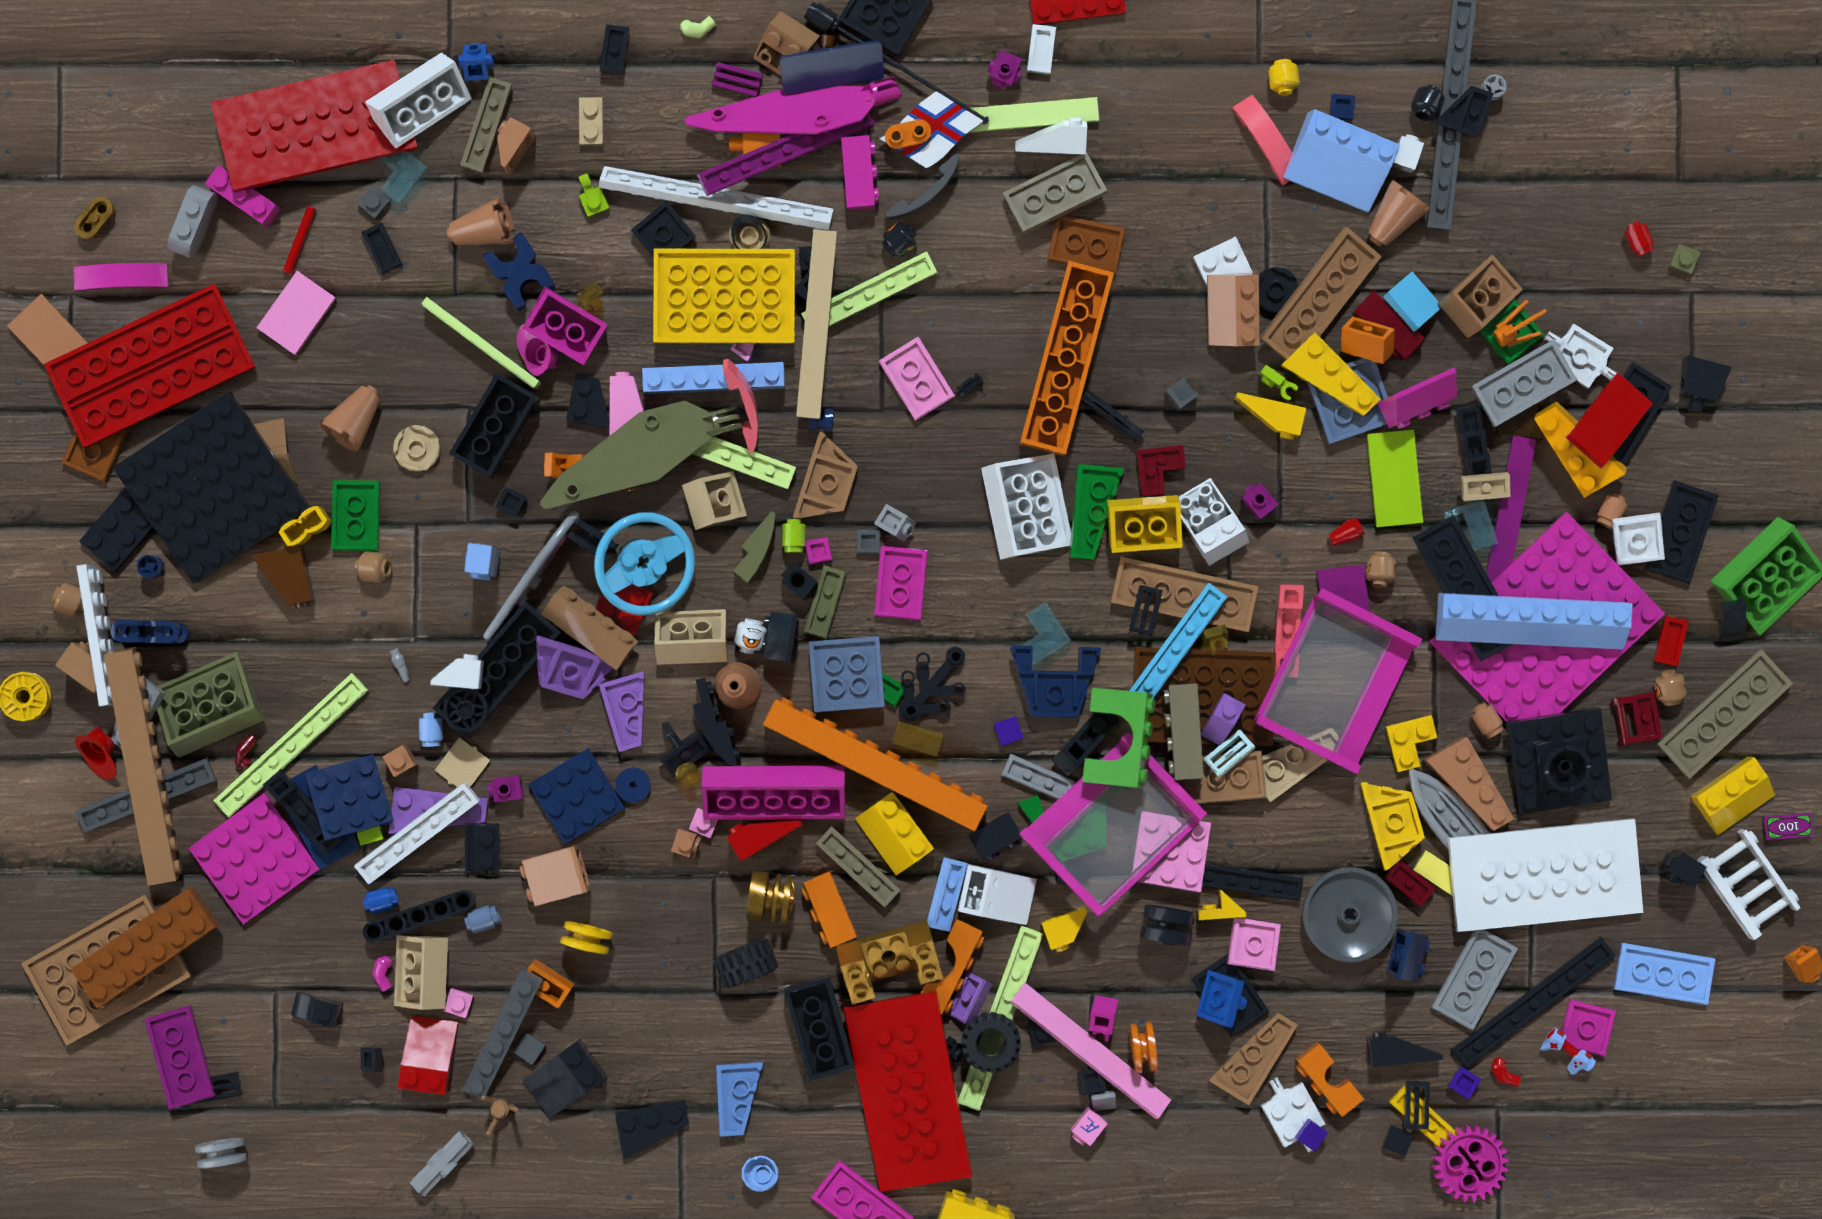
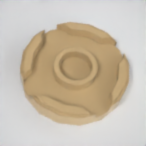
M413 425L399 432L394 440V455L398 463L409 471L421 472L428 470L435 465L440 457L441 446L439 439L432 430L425 426Z

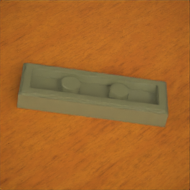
M823 566L804 633L824 639L827 638L846 575L845 571Z

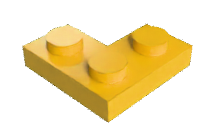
M1432 715L1385 727L1396 771L1401 772L1420 767L1415 743L1437 738Z

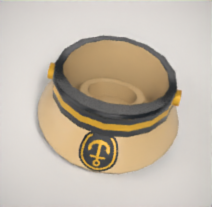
M741 215L734 220L730 228L729 239L734 249H767L770 242V232L768 225L760 217Z

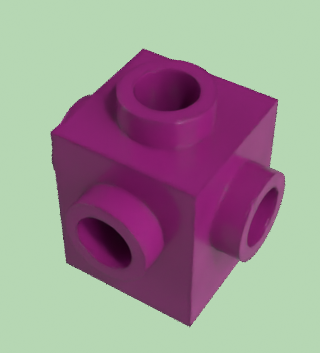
M1000 50L997 59L991 60L987 70L990 73L989 80L993 82L992 85L1005 90L1006 87L1011 89L1013 83L1018 84L1022 71L1019 70L1022 58Z

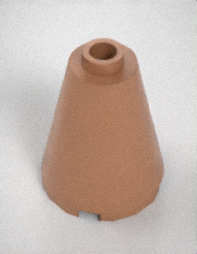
M1392 180L1368 231L1371 234L1369 239L1379 247L1382 244L1389 245L1431 207Z
M495 198L450 222L449 228H447L449 240L453 241L455 245L513 243L514 236L511 237L510 231L515 229L508 205H502L501 201L504 200L503 198Z
M370 385L367 387L361 386L321 420L320 428L328 436L332 434L336 438L335 441L351 451H358L381 400L378 396L379 392Z
M734 662L725 665L719 670L714 680V692L718 700L726 707L742 709L750 706L757 699L760 693L761 682L758 674L752 667L744 663ZM732 681H737L739 683L738 689H731L730 685Z

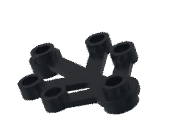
M953 646L946 651V661L930 680L928 671L930 656L925 652L917 654L916 663L919 667L921 691L915 698L912 685L915 681V674L910 670H905L901 673L900 678L904 685L905 700L899 706V715L903 720L914 722L920 718L921 714L939 712L945 715L950 712L951 705L946 700H941L937 704H922L927 697L952 694L960 697L965 694L966 687L961 682H956L953 685L937 686L954 665L957 666L963 663L965 653L961 648ZM954 652L960 654V658L957 661L952 659ZM921 655H926L927 661L924 664L919 662ZM906 673L912 675V679L909 682L904 681ZM957 685L963 687V691L959 694L954 691ZM942 703L948 705V709L944 712L939 709ZM909 706L915 708V712L912 715L906 712Z

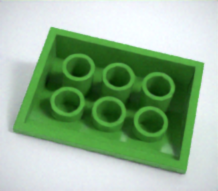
M1777 517L1710 582L1726 602L1744 599L1746 602V623L1760 636L1822 578V564L1795 526Z

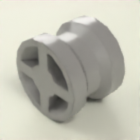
M1495 74L1487 77L1481 85V89L1494 93L1491 101L1498 100L1505 93L1507 87L1505 79Z

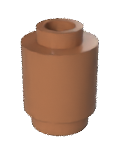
M1613 493L1612 496L1607 495L1597 514L1598 519L1596 522L1613 530L1612 519L1622 518L1628 508V504L1625 503L1626 498L1616 493Z
M1483 702L1473 708L1474 713L1471 717L1481 733L1485 734L1487 738H1491L1504 730L1501 725L1503 722L1492 704L1486 705Z

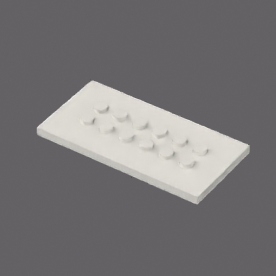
M1633 818L1447 837L1457 932L1643 913L1636 823Z

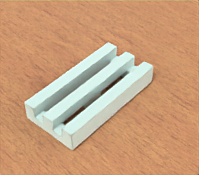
M1239 729L1206 756L1204 762L1220 778L1256 748ZM1239 738L1242 739V741H1240L1236 746H1234L1227 753H1225V755H1223L1219 760H1217L1215 763L1212 762L1217 756H1219L1223 751L1230 747ZM1245 745H1247L1242 751H1240V752H1239L1237 755H1235L1231 760H1229L1225 765H1223L1220 769H1218L1219 766H1221V765H1222L1224 762H1226L1230 757H1232L1236 752H1238L1241 748H1243Z

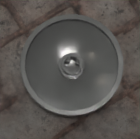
M1343 867L1327 872L1314 882L1304 900L1302 919L1308 938L1319 951L1335 960L1358 962L1375 956L1387 946L1396 929L1398 910L1393 893L1381 878L1364 869Z

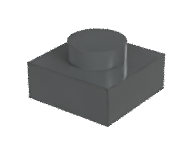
M371 185L357 204L377 219L391 201Z

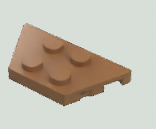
M819 432L794 511L793 518L795 519L842 512L846 507L858 466L823 432Z

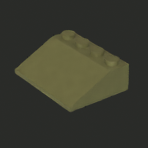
M234 652L157 686L165 692L157 708L168 747L178 758L265 720L259 700L238 652Z

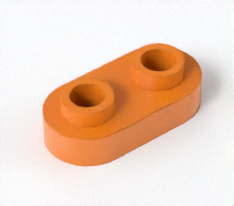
M921 119L896 124L887 129L885 140L892 149H902L923 144L930 139L931 128L926 121ZM922 127L924 132L921 135H917L915 129ZM900 133L901 138L895 141L892 139V135Z

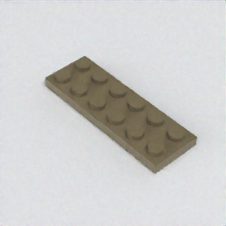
M1759 649L1657 742L1656 745L1687 779H1690L1793 683L1765 652Z

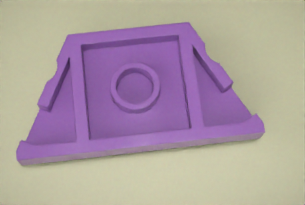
M541 636L536 638L539 684L543 688L584 699L595 686H598L605 680L604 676L613 669V667L593 652Z

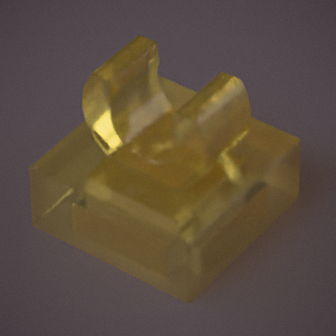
M597 282L577 293L583 305L590 302L595 311L603 306L598 296L603 294V291Z
M1225 624L1203 630L1202 642L1205 649L1210 648L1213 655L1216 654L1215 646L1222 645L1224 651H1228V630Z

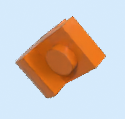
M545 453L544 476L557 479L585 455Z

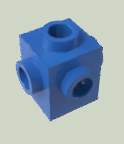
M473 43L463 45V54L459 55V68L463 69L465 81L488 80L489 67H493L492 53H488L487 44Z

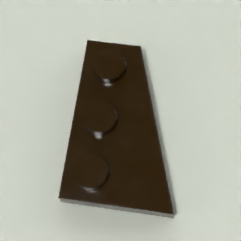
M1534 404L1497 425L1496 435L1543 440V433L1534 420L1536 413H1538L1537 405Z

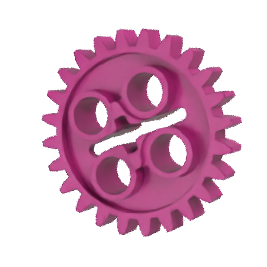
M1467 1124L1464 1125V1131L1459 1127H1455L1456 1134L1447 1131L1449 1139L1440 1138L1443 1146H1435V1149L1439 1151V1155H1432V1158L1437 1160L1438 1163L1431 1165V1167L1438 1170V1172L1433 1176L1436 1179H1441L1438 1185L1445 1187V1193L1450 1194L1452 1192V1197L1456 1200L1460 1196L1461 1200L1466 1202L1469 1196L1471 1201L1476 1202L1477 1195L1482 1200H1485V1192L1494 1195L1491 1188L1494 1186L1500 1189L1501 1187L1497 1181L1506 1180L1501 1173L1509 1170L1503 1166L1504 1163L1509 1162V1159L1502 1157L1507 1150L1499 1148L1503 1142L1499 1139L1495 1140L1497 1135L1493 1132L1488 1135L1489 1130L1484 1127L1481 1131L1477 1125L1473 1126L1472 1131ZM1477 1142V1149L1469 1152L1470 1144ZM1459 1146L1462 1147L1465 1155L1472 1160L1471 1163L1482 1176V1180H1479L1475 1171L1468 1167L1469 1163L1459 1152ZM1458 1155V1163L1450 1166V1159ZM1490 1161V1168L1482 1171L1483 1163ZM1466 1175H1471V1182L1467 1185H1464V1177Z

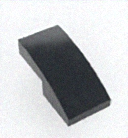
M1744 599L1720 603L1721 619L1718 620L1720 642L1744 638L1746 630V602Z

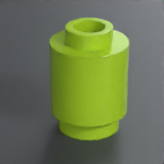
M787 519V524H782V547H784L785 553H803V547H805V524H801L800 519Z

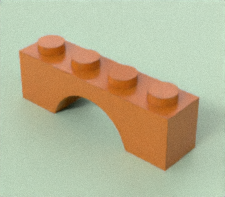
M956 918L947 937V941L955 952V964L952 971L941 980L925 983L920 992L937 991L941 1014L943 1012L948 1013L953 1003L950 997L953 991H959L964 980L960 977L964 969L969 970L974 960L970 956L974 948L979 950L984 940V937L981 936L983 932L981 929Z

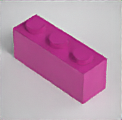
M869 135L842 137L847 211L875 209V202H879L878 188H873V179H877V167L871 163V156H876L875 143L870 142Z
M217 165L205 183L209 188L267 228L281 210V208L254 189L234 193L228 171Z

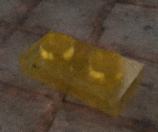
M898 721L892 744L937 756L943 734Z

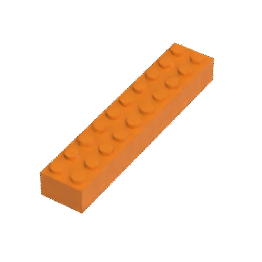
M782 697L781 701L775 699L763 723L764 726L973 831L976 830L987 808L983 797L973 792L970 796L962 793L963 787L953 782L947 785L941 782L943 777L931 771L927 775L920 771L921 766L911 761L905 764L899 761L901 756L889 750L885 754L878 750L879 745L869 740H866L865 743L857 740L859 735L845 729L844 733L837 730L838 724L824 718L823 722L815 719L816 713L806 708L800 711L794 708L796 703Z

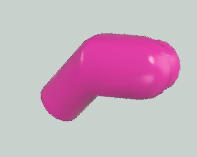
M388 956L379 957L375 961L372 973L382 992L392 987L386 976L387 968L392 966V961Z

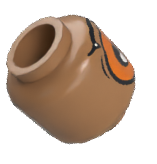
M1375 552L1374 555L1367 559L1365 576L1367 580L1373 582L1372 585L1374 587L1385 588L1387 584L1395 581L1397 561L1392 557V554Z
M1664 670L1660 676L1655 678L1654 685L1658 701L1663 702L1666 706L1682 703V699L1687 696L1685 679L1682 674L1675 673V670Z

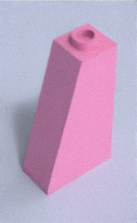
M616 372L615 376H610L611 435L639 412L645 411L634 376H630L629 372Z

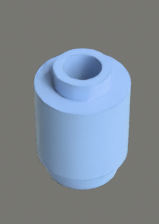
M437 712L423 713V717L419 718V740L422 741V746L424 747L441 746L443 724L442 717H438Z

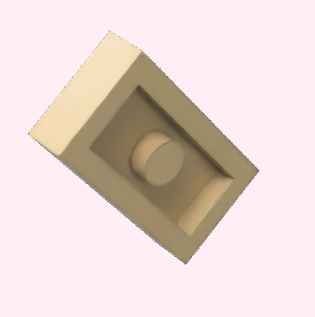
M602 97L579 98L580 146L604 145Z
M1503 472L1461 476L1462 500L1471 501L1510 497V474Z

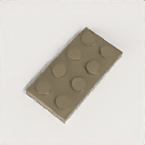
M1087 152L1003 192V196L1024 235L1108 194Z

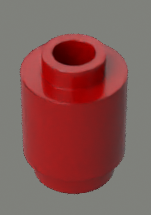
M1638 220L1626 226L1628 231L1624 232L1632 252H1635L1637 257L1655 249L1653 246L1655 242L1646 223L1641 224Z

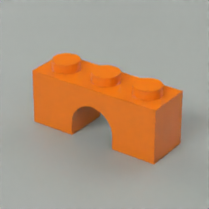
M1315 1042L1295 1059L1299 1063L1296 1066L1298 1071L1304 1078L1306 1076L1311 1078L1314 1083L1310 1086L1318 1096L1323 1094L1327 1098L1328 1102L1325 1104L1334 1115L1338 1112L1343 1117L1364 1100L1347 1078L1337 1085H1330L1326 1082L1325 1072L1334 1061L1320 1043Z

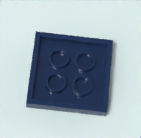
M590 748L585 749L528 784L564 845L625 808Z
M373 754L305 773L306 783L325 842L394 822Z

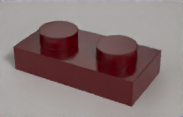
M1401 860L1395 863L1383 876L1420 907L1436 889Z

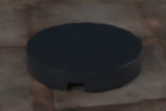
M1272 267L1259 274V308L1267 313L1278 314L1299 286L1294 274L1280 267Z

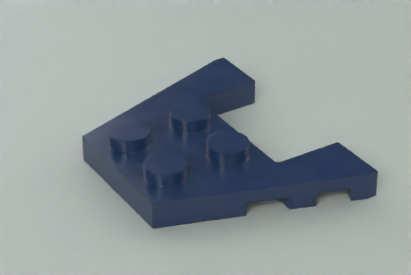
M1010 645V651L1030 716L1078 717L1088 690L1087 686L1095 670V663L1101 653V647H1078V671L1032 670L1033 646Z

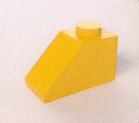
M1085 906L1041 922L1051 950L1056 949V952H1060L1070 948L1069 944L1074 942L1087 914Z

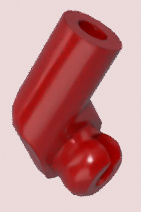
M1496 1057L1491 1065V1070L1496 1080L1518 1087L1521 1076L1509 1073L1505 1066V1059Z

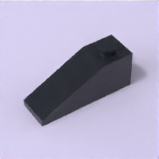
M1095 712L1051 761L1069 776L1118 723V720L1112 714Z
M1386 1031L1372 1032V1036L1366 1037L1369 1065L1372 1067L1443 1060V1055L1439 1052L1387 1034Z

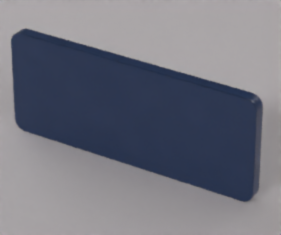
M879 40L784 55L779 59L782 86L785 94L876 80L884 77L882 45Z

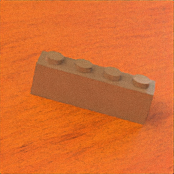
M564 585L553 595L542 612L544 617L615 670L627 660L639 642L629 632L617 626L612 619L605 617L592 604L585 602L573 590L568 589Z

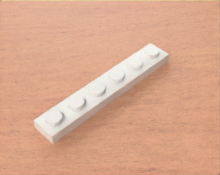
M466 782L462 783L357 862L354 867L365 881L370 884L477 804L480 799Z

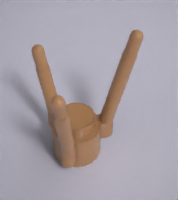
M481 1097L483 1101L491 1104L490 1113L494 1117L486 1132L487 1135L493 1132L499 1119L505 1118L510 1110L514 1112L519 1111L514 1104H509L505 1099L496 1100L494 1097Z

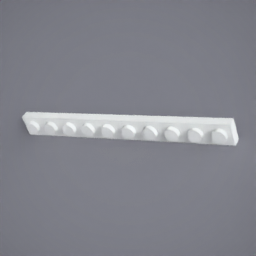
M604 166L599 180L600 188L612 191L627 192L633 195H643L655 199L722 210L724 212L752 215L772 221H782L816 229L829 230L833 216V209L730 189H723L706 197L701 184L607 166Z

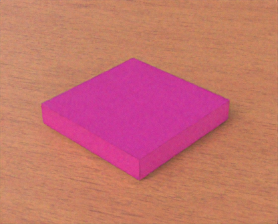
M1569 999L1561 1029L1567 1036L1565 1040L1578 1050H1585L1586 1052L1605 1057L1616 1011Z

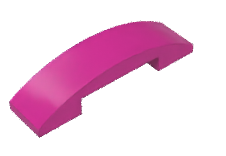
M116 263L74 267L75 291L107 288L169 287L168 264Z

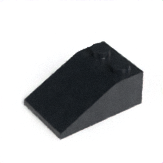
M578 1039L523 1079V1082L548 1117L551 1118L605 1080L607 1075L582 1040Z

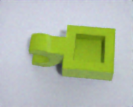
M588 174L579 176L585 191L579 197L587 217L589 218L610 209L600 187L593 188Z
M1267 365L1258 374L1262 377L1261 381L1270 388H1273V386L1279 388L1281 397L1286 401L1291 399L1285 392L1286 388H1292L1294 391L1298 389L1296 384L1288 382L1283 376Z

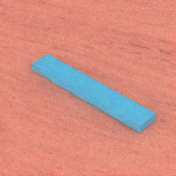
M1208 583L1129 691L1153 694V699L1226 600L1227 596Z

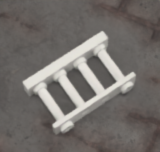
M1740 829L1737 833L1742 840L1714 859L1701 856L1697 861L1707 866L1703 874L1749 939L1755 940L1762 935L1759 931L1760 924L1786 906H1789L1792 910H1798L1801 907L1797 903L1799 901L1798 896L1792 889H1787L1758 847L1757 843L1759 841L1754 833ZM1748 847L1756 859L1730 877L1722 878L1718 872L1720 866ZM1762 867L1769 878L1741 898L1739 896L1736 898L1731 891L1734 889L1733 886ZM1775 886L1782 898L1755 917H1750L1745 911L1746 905Z

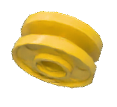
M19 672L12 674L0 686V708L5 715L13 720H36L43 716L51 706V688L47 681L36 673ZM24 690L30 694V699L27 703L22 702L20 698Z
M565 922L564 928L573 932V936H562L560 943L584 951L608 954L609 947L601 944L600 941L601 939H612L613 933L611 931L577 922Z

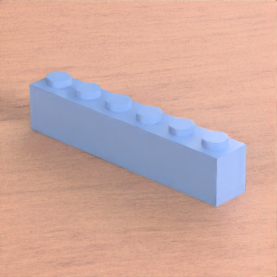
M783 362L735 364L747 379L752 390L785 388ZM723 365L642 368L643 392L645 394L739 390V388L729 390L723 372Z

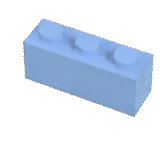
M468 543L464 571L470 573V577L479 580L490 581L491 577H497L501 549L488 545Z

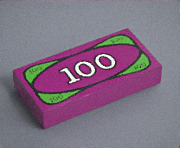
M1812 813L1763 816L1765 840L1813 837Z

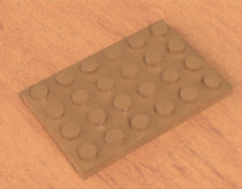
M147 894L21 963L66 1046L192 977L182 956L179 954L105 1006L96 1008L70 970L156 911Z

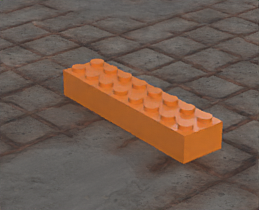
M1068 261L1020 445L1061 456L1066 455L1111 287L1113 272Z

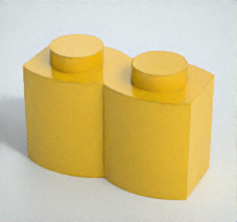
M314 506L305 510L298 519L284 524L279 530V534L289 547L303 545L311 538L312 534H318L326 530L332 521L322 507Z

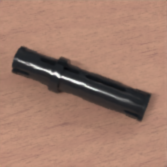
M1089 389L1080 399L1081 402L1115 427L1114 430L1117 432L1120 430L1135 443L1144 433V430H1141L1128 420L1129 417L1126 414L1124 416ZM1094 402H1096L1098 405H1100L1102 408L1108 411L1111 415L1107 414L1105 411H1103L1101 408L1095 405ZM1114 417H1116V418H1117L1118 420H1120L1123 424H1125L1127 427H1129L1130 430H1128V429H1127L1126 427H1124L1121 423H1119L1118 421H1116V420L1114 419Z

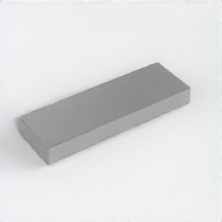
M1010 754L1001 775L1056 799L1065 794L1075 783V781L1012 754Z

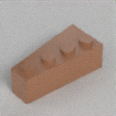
M1461 737L1422 759L1448 787L1460 796L1489 830L1494 831L1514 819L1468 737Z

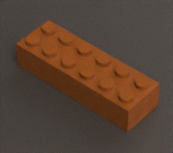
M191 887L70 970L96 1008H100L221 925L196 888Z

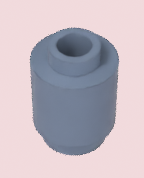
M487 905L468 911V917L464 918L468 931L472 930L474 934L495 928L497 924L501 923L496 905L491 907Z

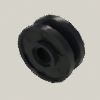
M577 518L575 524L582 532L577 534L569 531L566 536L595 556L604 533ZM612 540L608 547L616 550L619 544ZM605 553L604 561L608 563L611 557Z

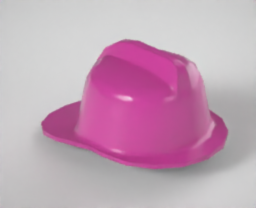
M523 324L518 330L516 340L519 353L528 371L534 376H540L546 370L558 367V350L523 330Z

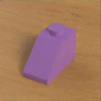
M1222 693L1201 731V736L1220 746L1234 727L1245 704Z

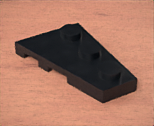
M685 1099L615 1113L623 1159L689 1124Z

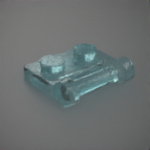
M1484 499L1443 512L1445 519L1452 515H1455L1457 519L1456 515L1464 514L1473 541L1471 546L1474 551L1498 544Z

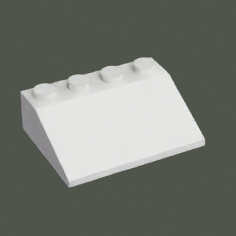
M1054 454L995 463L981 468L1000 560L1070 546L1071 531Z

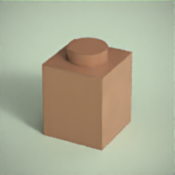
M402 745L383 756L394 777H399L419 765L408 745Z

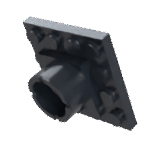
M1597 707L1506 721L1518 814L1612 800L1601 708Z

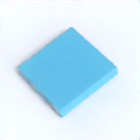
M1413 272L1408 274L1383 296L1413 331H1416L1441 309L1438 304L1439 301Z

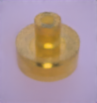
M685 763L678 767L675 777L682 787L688 788L698 783L701 774L695 764Z

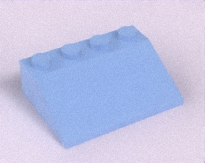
M1314 109L1306 115L1283 178L1368 213L1392 167L1400 144Z

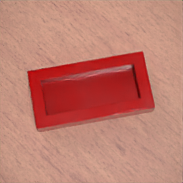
M1670 616L1663 617L1653 659L1654 662L1678 667L1689 621Z

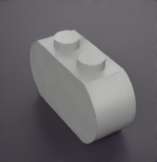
M192 185L188 189L168 238V250L190 259L195 257L216 209L217 193L197 185Z

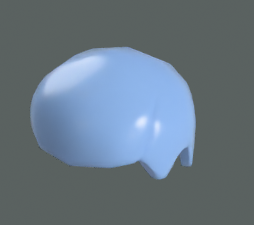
M766 1156L749 1158L742 1168V1179L746 1186L753 1191L764 1192L770 1190L775 1186L779 1178L778 1167L772 1159Z

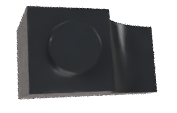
M296 992L291 1016L308 1020L310 1023L334 1028L339 1024L344 1002Z

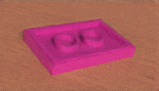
M881 546L874 616L921 620L928 550Z

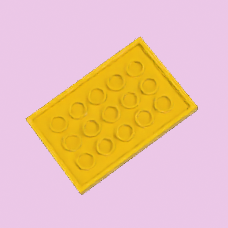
M654 249L653 343L795 344V249Z

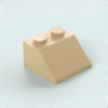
M734 471L699 478L682 485L695 530L712 527L747 516Z

